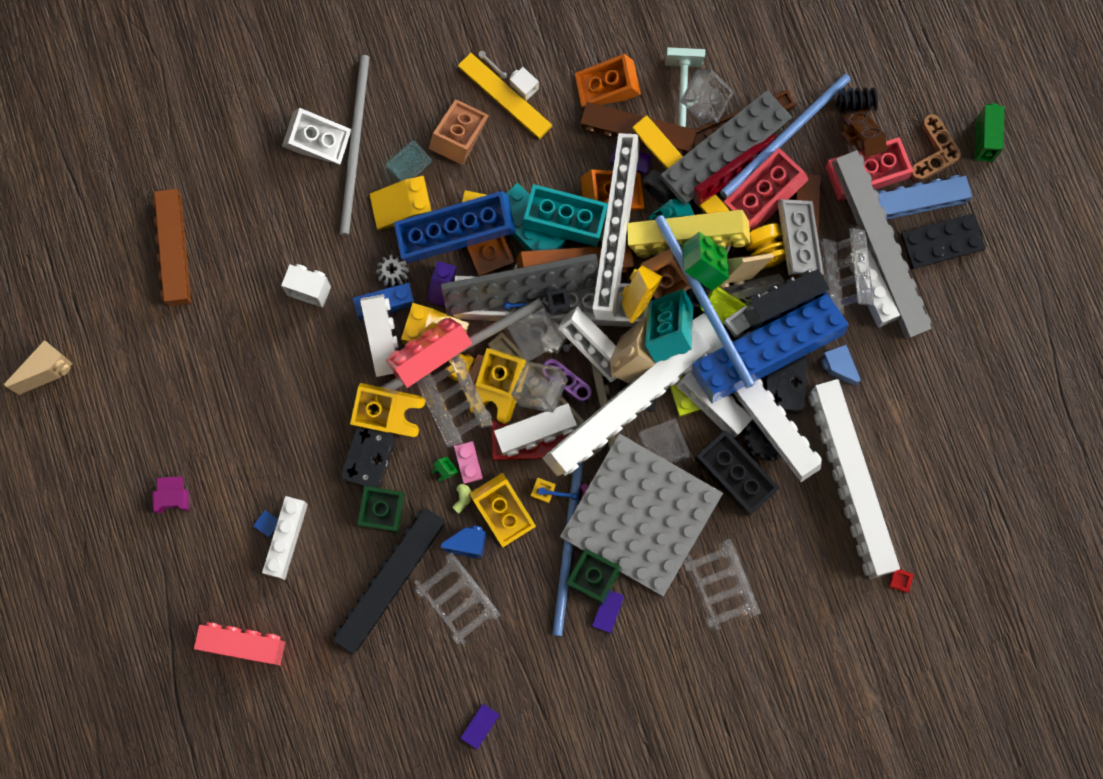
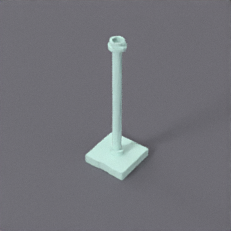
M667 48L665 66H681L678 125L686 127L688 67H702L705 49Z

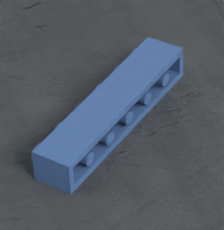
M959 175L951 176L948 180L943 181L935 179L928 184L916 183L909 188L901 186L890 192H886V190L878 191V201L880 206L886 211V220L965 204L972 198L967 177H960Z

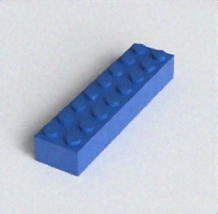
M825 294L732 343L755 382L845 335L849 324L830 296ZM724 347L693 362L691 373L711 404L745 387Z

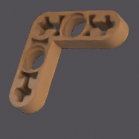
M930 114L924 119L922 127L937 152L912 167L913 173L911 178L916 182L923 181L955 164L961 156L960 149L941 119L934 114ZM929 121H930L931 123H932V122H935L934 127H933L932 125H930V126L928 125ZM937 136H944L946 143H939L936 139ZM949 152L955 154L954 157H948L947 155ZM933 159L938 160L940 167H932L930 161ZM926 166L927 169L922 173V176L915 173L917 169L920 171Z

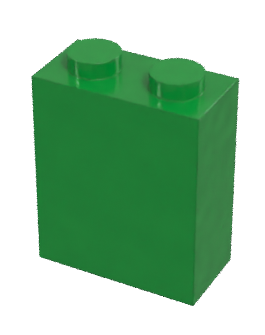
M996 103L987 104L977 116L974 161L994 162L1002 152L1005 106H999Z

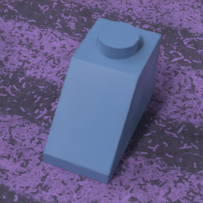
M847 345L823 354L821 364L829 375L853 386L861 381Z

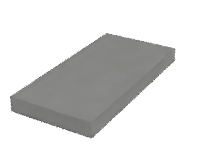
M784 199L777 201L788 275L801 276L803 272L809 269L814 271L818 268L821 274L824 275L813 202Z

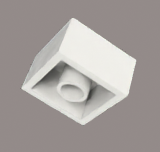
M296 264V266L289 265L281 285L287 296L323 308L331 289L324 273L314 270V272L308 271L306 267Z

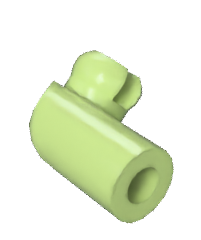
M465 484L458 485L459 500L452 506L458 514L471 502L469 494L471 490Z

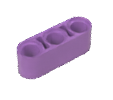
M550 359L545 362L543 373L550 382L579 404H585L590 400L591 389L585 382L557 360ZM554 366L557 368V372L550 374L547 368ZM564 378H570L573 383L569 386H565L562 383V380ZM579 390H585L588 395L584 398H580L577 395V392Z

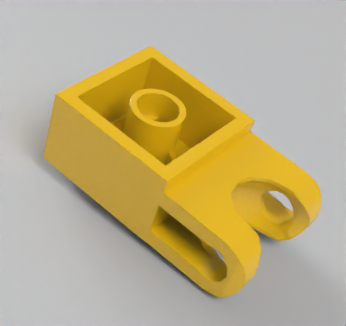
M487 348L476 381V389L470 405V412L476 415L481 414L487 403L492 401L498 408L497 420L500 423L507 424L511 420L529 360L496 349ZM500 370H504L505 372L503 377L502 374H500Z
M360 383L350 424L416 437L418 436L419 428L416 424H412L405 419L404 412L409 408H422L425 405L426 399L419 395ZM376 404L379 408L376 411H372L373 407H370V405Z

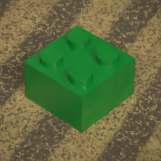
M698 232L682 244L684 272L710 290H714L729 279L727 251L723 246L717 245L710 237L703 235L701 232Z

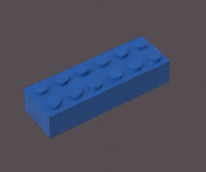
M502 191L394 222L401 259L408 263L516 233L509 197Z

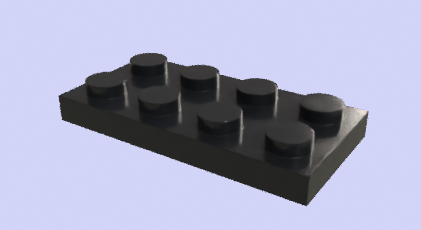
M974 213L901 233L912 270L986 249Z

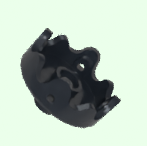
M752 419L744 433V442L748 451L755 458L766 462L781 459L782 457L771 442L769 443L764 440V433Z

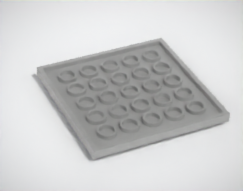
M619 433L560 537L582 550L586 548L621 566L622 573L664 596L723 492Z

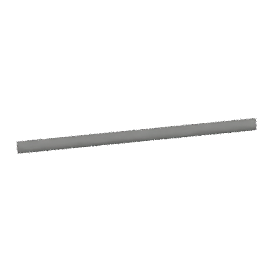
M361 55L340 225V235L348 236L350 231L370 58L367 55Z
M538 298L470 336L469 339L472 345L465 350L544 307L542 301ZM395 378L381 387L395 390L403 384Z

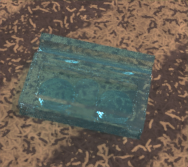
M412 140L385 165L398 180L403 181L414 178L432 162V158Z

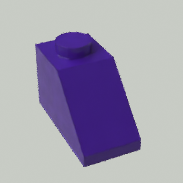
M437 261L429 287L428 303L445 308L441 284L455 280L457 274L456 266Z

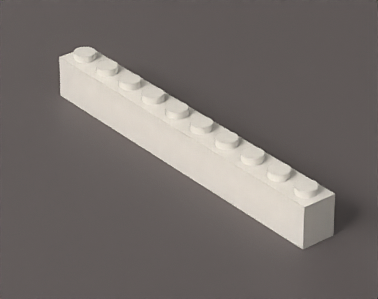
M618 134L593 304V312L596 319L615 320L628 232L627 223H629L640 148L638 134Z
M705 313L693 320L692 331L697 330L711 347L706 351L708 355L723 347ZM761 379L755 381V385L748 389L743 387L734 392L733 394L800 482L821 469V457L816 451L813 452L809 448L808 440L804 436L801 437L795 423L792 420L789 422L785 416L786 412L780 405L777 406L773 401L772 393L763 388Z

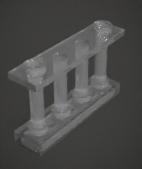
M851 228L849 229L850 238L837 243L833 240H819L824 272L823 277L830 288L826 294L830 296L842 315H844V306L855 302L868 306L874 305L865 230ZM851 246L852 257L838 261L837 251ZM854 264L855 275L840 280L839 269ZM856 283L857 294L842 298L841 288Z
M461 356L451 358L449 360L451 365L436 375L431 376V374H427L417 381L447 447L462 444L461 435L477 425H480L481 428L493 425L491 415L486 410L466 369V363ZM455 372L459 383L440 394L436 383ZM463 389L467 400L448 411L444 403L445 400ZM471 407L476 417L456 428L453 417Z
M731 539L723 541L721 543L722 547L716 552L692 560L689 554L685 558L686 561L683 562L687 573L691 572L708 615L706 622L710 629L713 628L714 632L720 630L719 623L746 613L747 615L750 614L752 618L761 614ZM722 557L728 559L730 565L727 569L700 579L696 567ZM729 576H735L737 584L734 588L707 598L703 586ZM735 595L743 596L745 601L743 606L717 616L714 615L711 608L712 604Z
M451 552L446 556L448 560L445 563L446 566L422 585L416 580L414 583L417 587L414 590L421 598L423 596L427 598L453 631L451 637L458 645L462 643L465 646L467 643L463 639L487 619L493 618L495 621L498 620L501 614ZM456 571L460 576L458 582L433 601L426 591L450 572ZM463 587H469L473 592L470 594L471 597L445 616L439 606ZM481 602L485 607L482 610L483 613L458 632L451 622L472 605Z

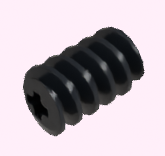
M841 88L837 97V110L840 111L841 106H843L844 110L847 111L848 107L851 106L852 111H855L856 106H858L861 111L866 106L867 111H870L871 106H873L874 111H877L878 95L876 89L871 88L869 91L868 88H863L861 92L860 88H856L855 91L853 88H848L846 92L845 88Z

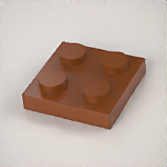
M504 236L467 247L478 276L488 275L515 264Z

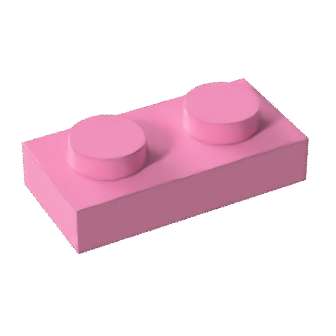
M473 441L454 446L464 484L483 480Z

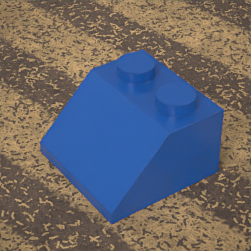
M471 525L470 528H464L443 542L441 549L447 553L482 559L486 532L482 530V527Z

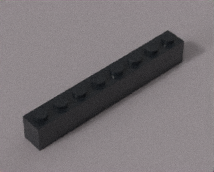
M425 508L417 513L414 518L416 522L412 527L409 526L403 534L405 538L401 544L397 543L391 551L393 553L389 560L386 559L380 567L382 571L378 577L374 576L368 584L370 586L366 593L363 592L357 600L359 604L355 610L351 609L345 617L347 621L343 627L340 625L334 632V641L355 655L445 526L446 521L429 509Z

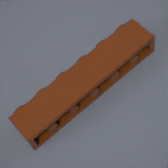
M178 189L154 191L155 198H152L153 208L156 210L154 225L158 228L155 240L160 250L157 253L158 263L161 264L159 280L163 284V289H160L161 300L168 306L190 304L191 296L182 197Z
M628 245L625 246L621 275L628 274L634 267L631 248ZM602 246L523 251L516 257L517 269L596 253L599 270Z

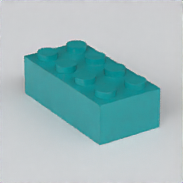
M519 183L506 193L509 197L516 233L510 235L526 251L564 249L571 242L568 239L522 228L530 194Z
M533 184L522 228L597 247L608 203Z
M684 288L650 301L648 304L645 346L654 362L666 361L670 357L685 354L692 350L693 305Z

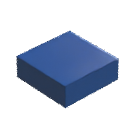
M264 510L254 524V527L271 538L275 532L278 519Z

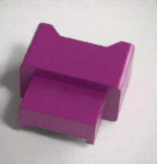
M182 476L157 478V491L152 492L153 512L162 513L165 509L181 508L184 511H190L189 491L184 489V478Z

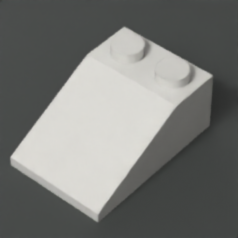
M299 108L292 114L282 147L299 154L340 165L352 129Z

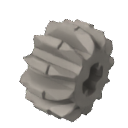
M393 255L389 256L390 260L383 257V263L377 264L380 269L376 270V274L380 275L378 277L379 282L384 281V286L386 287L390 283L392 287H395L396 282L402 285L401 279L407 280L408 278L406 273L409 272V269L405 267L407 265L406 261H401L400 256H397L395 260ZM390 269H395L394 274H390Z

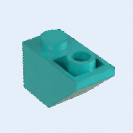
M671 199L651 214L649 220H655L661 215L666 219L692 216L694 213L690 202L684 206L679 199Z

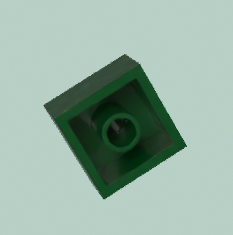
M364 486L357 525L364 529L399 534L405 493Z
M585 548L567 581V586L604 606L621 574V566Z

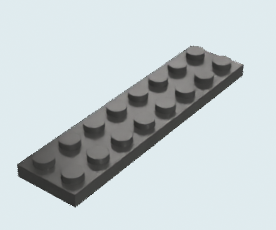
M767 90L663 172L659 178L685 206L694 199V187L752 146L763 142L769 136L776 133L791 121L793 117Z
M595 253L443 283L441 287L447 316L497 307L506 302L511 304L546 297L547 292L566 288L567 292L596 287L598 260Z

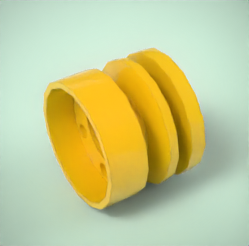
M780 224L765 225L750 232V244H745L746 251L754 252L750 256L771 253L774 255L762 269L776 266L786 260L784 242H779L783 239Z

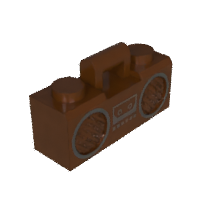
M864 110L845 115L842 118L841 137L849 146L856 145L858 152H861L865 157L887 151L886 134Z

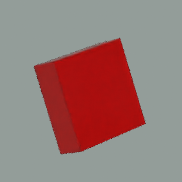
M899 569L892 573L888 587L908 593L914 574Z

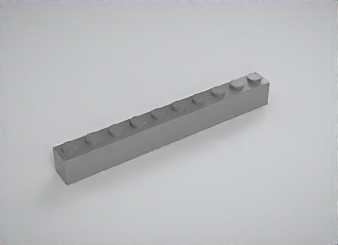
M856 150L832 161V165L865 244L868 246L899 311L900 316L897 321L905 339L932 329L930 326L931 319L924 312L923 300L917 295L915 290L916 283L909 276L908 264L905 260L903 261L901 247L894 240L893 228L891 225H888L886 211L879 204V195L872 187L871 175L864 168L863 156Z

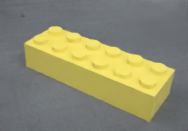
M743 210L665 219L682 251V244L698 232L710 237L713 242L724 248L726 246L744 247L745 244H750L749 220ZM655 220L627 223L628 246L640 258H648L650 255L660 254L669 249Z

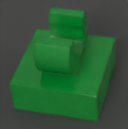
M448 457L441 458L433 464L435 468H433L432 474L436 472L441 474V477L438 479L439 482L451 478L459 472Z

